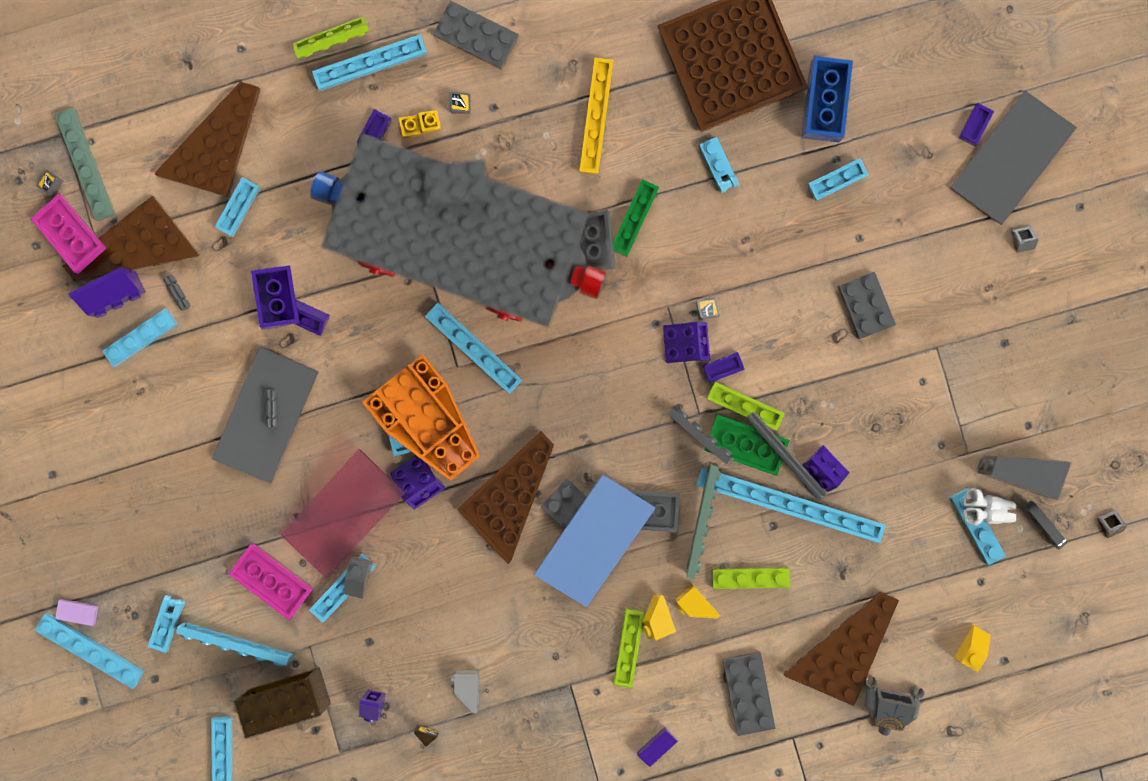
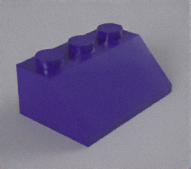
M290 265L251 270L261 330L300 323Z
M120 267L70 292L69 295L87 316L100 318L105 316L107 311L111 309L116 310L123 307V303L129 300L135 301L141 298V294L146 291L136 271Z

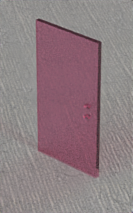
M358 449L284 530L281 536L327 578L398 502L405 492L365 453Z

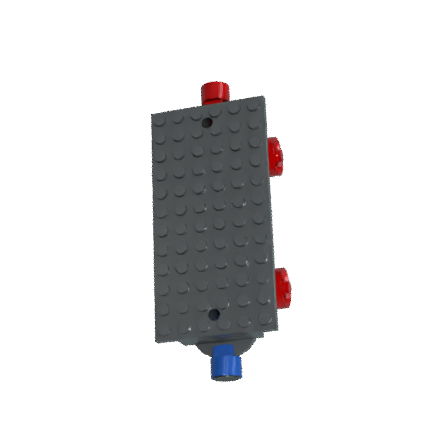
M364 134L360 136L348 172L340 180L339 177L319 171L314 177L310 190L311 199L332 205L333 213L321 247L358 260L357 264L368 268L369 273L380 276L382 273L391 277L398 274L485 305V309L498 314L497 318L505 321L512 319L518 322H522L525 319L548 328L559 302L569 299L579 289L580 294L594 299L599 297L606 277V271L588 266L586 269L585 256L579 247L589 213L487 178L489 197L487 202L428 207L424 165L441 164L444 162Z

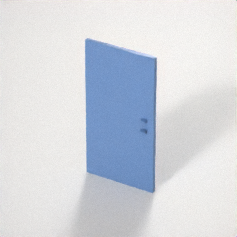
M602 474L534 575L587 607L651 516L655 507Z

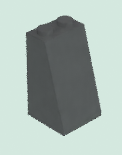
M984 455L978 463V474L1042 497L1058 500L1071 462Z

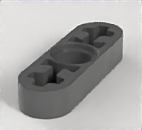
M1030 500L1023 506L1027 515L1056 549L1060 550L1067 544L1065 538L1036 503Z

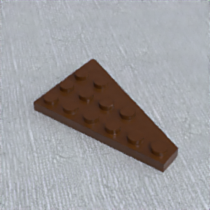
M239 82L160 166L155 175L228 197L261 89L251 84Z
M151 196L99 237L106 249L79 274L75 273L67 263L63 265V268L74 281L79 282L90 278H99L120 267L138 270L144 267L196 258L200 254L158 200Z
M542 431L457 509L507 564L513 558L554 444Z
M879 591L871 601L866 602L858 612L840 624L839 628L833 630L826 639L807 652V655L800 658L788 671L786 670L784 676L854 706L899 600Z

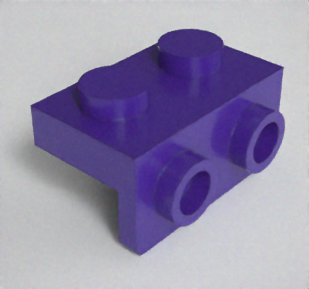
M824 445L819 447L811 458L802 464L826 492L839 487L850 473Z

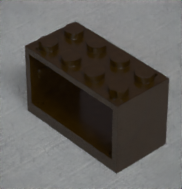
M320 667L247 689L234 700L245 739L319 717L331 704Z

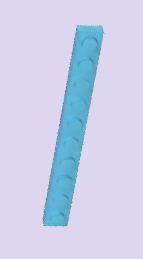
M701 467L696 486L704 488L708 469ZM721 473L719 481H715L714 488H717L718 493L881 543L886 527L885 524Z

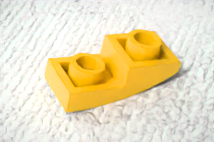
M437 110L398 118L401 138L427 134L441 129Z

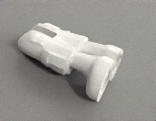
M975 488L970 489L966 493L964 498L965 506L984 508V511L978 508L965 509L964 517L969 524L979 525L983 520L989 524L1016 521V514L1008 513V510L1016 509L1015 502L993 495H986L983 498L982 492Z

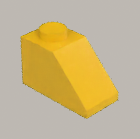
M693 584L675 599L678 603L676 607L683 615L687 613L689 617L718 618L720 616Z
M653 595L643 618V631L646 637L652 640H658L676 632L664 595Z
M972 625L954 658L974 671L979 672L988 656L991 635Z

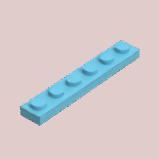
M420 34L312 72L318 90L322 91L428 54Z
M439 303L425 316L509 394L523 381Z
M49 613L43 615L35 629L39 634L131 689L137 686L145 670L61 620L55 619Z
M186 622L178 625L176 634L182 635L181 637L184 639L192 640L194 638L200 640V643L204 645H218L219 649L235 650L237 654L242 656L252 655L259 661L269 660L276 666H287L293 658L292 653Z

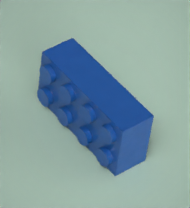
M814 56L811 60L802 139L839 143L845 137L853 60Z

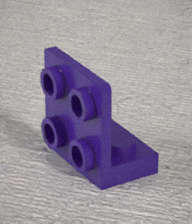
M689 322L663 326L666 363L710 360L707 322Z
M416 455L390 473L404 502L414 510L445 489L444 484L434 475L430 466Z

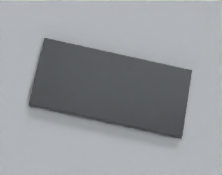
M1024 91L954 181L950 189L1002 225L1077 127L1030 93Z
M259 347L212 460L271 484L319 371ZM268 389L277 391V398H275L277 400V416H275L277 418V426L275 427L266 426L265 401L267 398H265V391Z

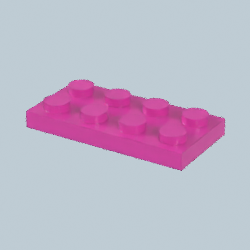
M59 193L31 218L41 233L77 274L106 249L105 245L64 196Z
M254 543L250 544L228 574L288 620L294 616L314 589Z

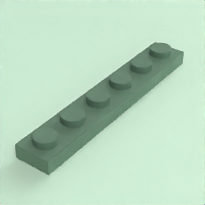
M69 108L54 114L95 220L99 222L116 215L76 109Z
M709 462L686 568L687 578L694 579L695 574H699L701 562H698L699 555H703L705 544L702 541L704 536L707 537L709 525H706L707 518H711L713 510L710 504L712 499L715 500L717 488H714L715 481H719L721 474L717 463Z

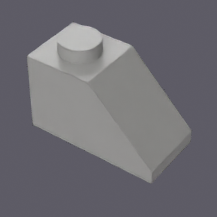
M456 670L454 676H451V688H454V694L472 713H478L479 670Z

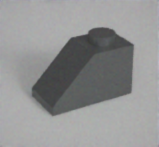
M356 556L350 559L345 577L344 594L363 599L373 561Z

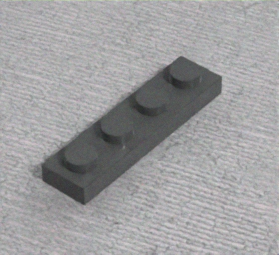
M671 409L668 413L669 416L726 465H730L734 459L731 457L732 453L726 447L720 448L715 444L717 440L709 433L706 436L701 431L703 428L697 422L693 421L691 423L686 419L688 415L683 410Z

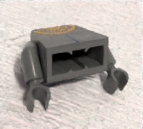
M866 677L864 682L868 687L866 691V706L870 717L874 718L875 725L879 727L878 731L880 734L888 736L891 729L902 731L906 725L917 719L921 703L919 698L925 695L923 689L919 688L917 695L916 686L910 688L911 695L879 688L874 691V687L877 685L876 678L873 677V684L869 685L868 677Z

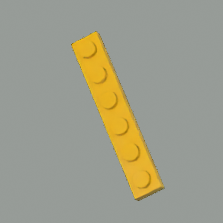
M594 58L579 173L594 175L599 173L614 61L611 59Z

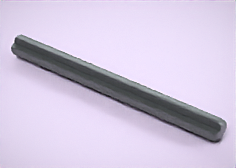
M755 412L750 413L747 416V421L816 499L821 500L826 495L823 488Z

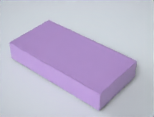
M60 599L58 600L55 619L93 626L96 623L99 606Z

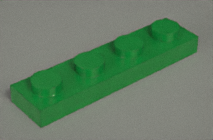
M643 179L641 180L613 241L614 252L628 257L659 190L658 186Z

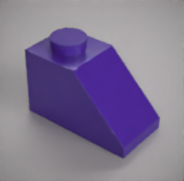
M367 690L360 699L359 717L364 718L367 722L378 721L382 715L386 694Z

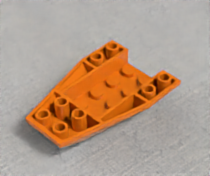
M424 354L362 401V404L388 435L449 481L480 457L447 383Z

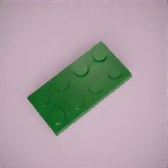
M716 414L710 431V435L717 440L715 444L720 448L726 447L732 453L733 461L777 476L783 460L755 428ZM777 436L787 448L790 440ZM704 448V451L712 453L708 448Z

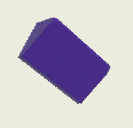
M296 300L300 323L295 325L321 336L330 315Z
M664 727L637 751V756L651 767L678 740Z

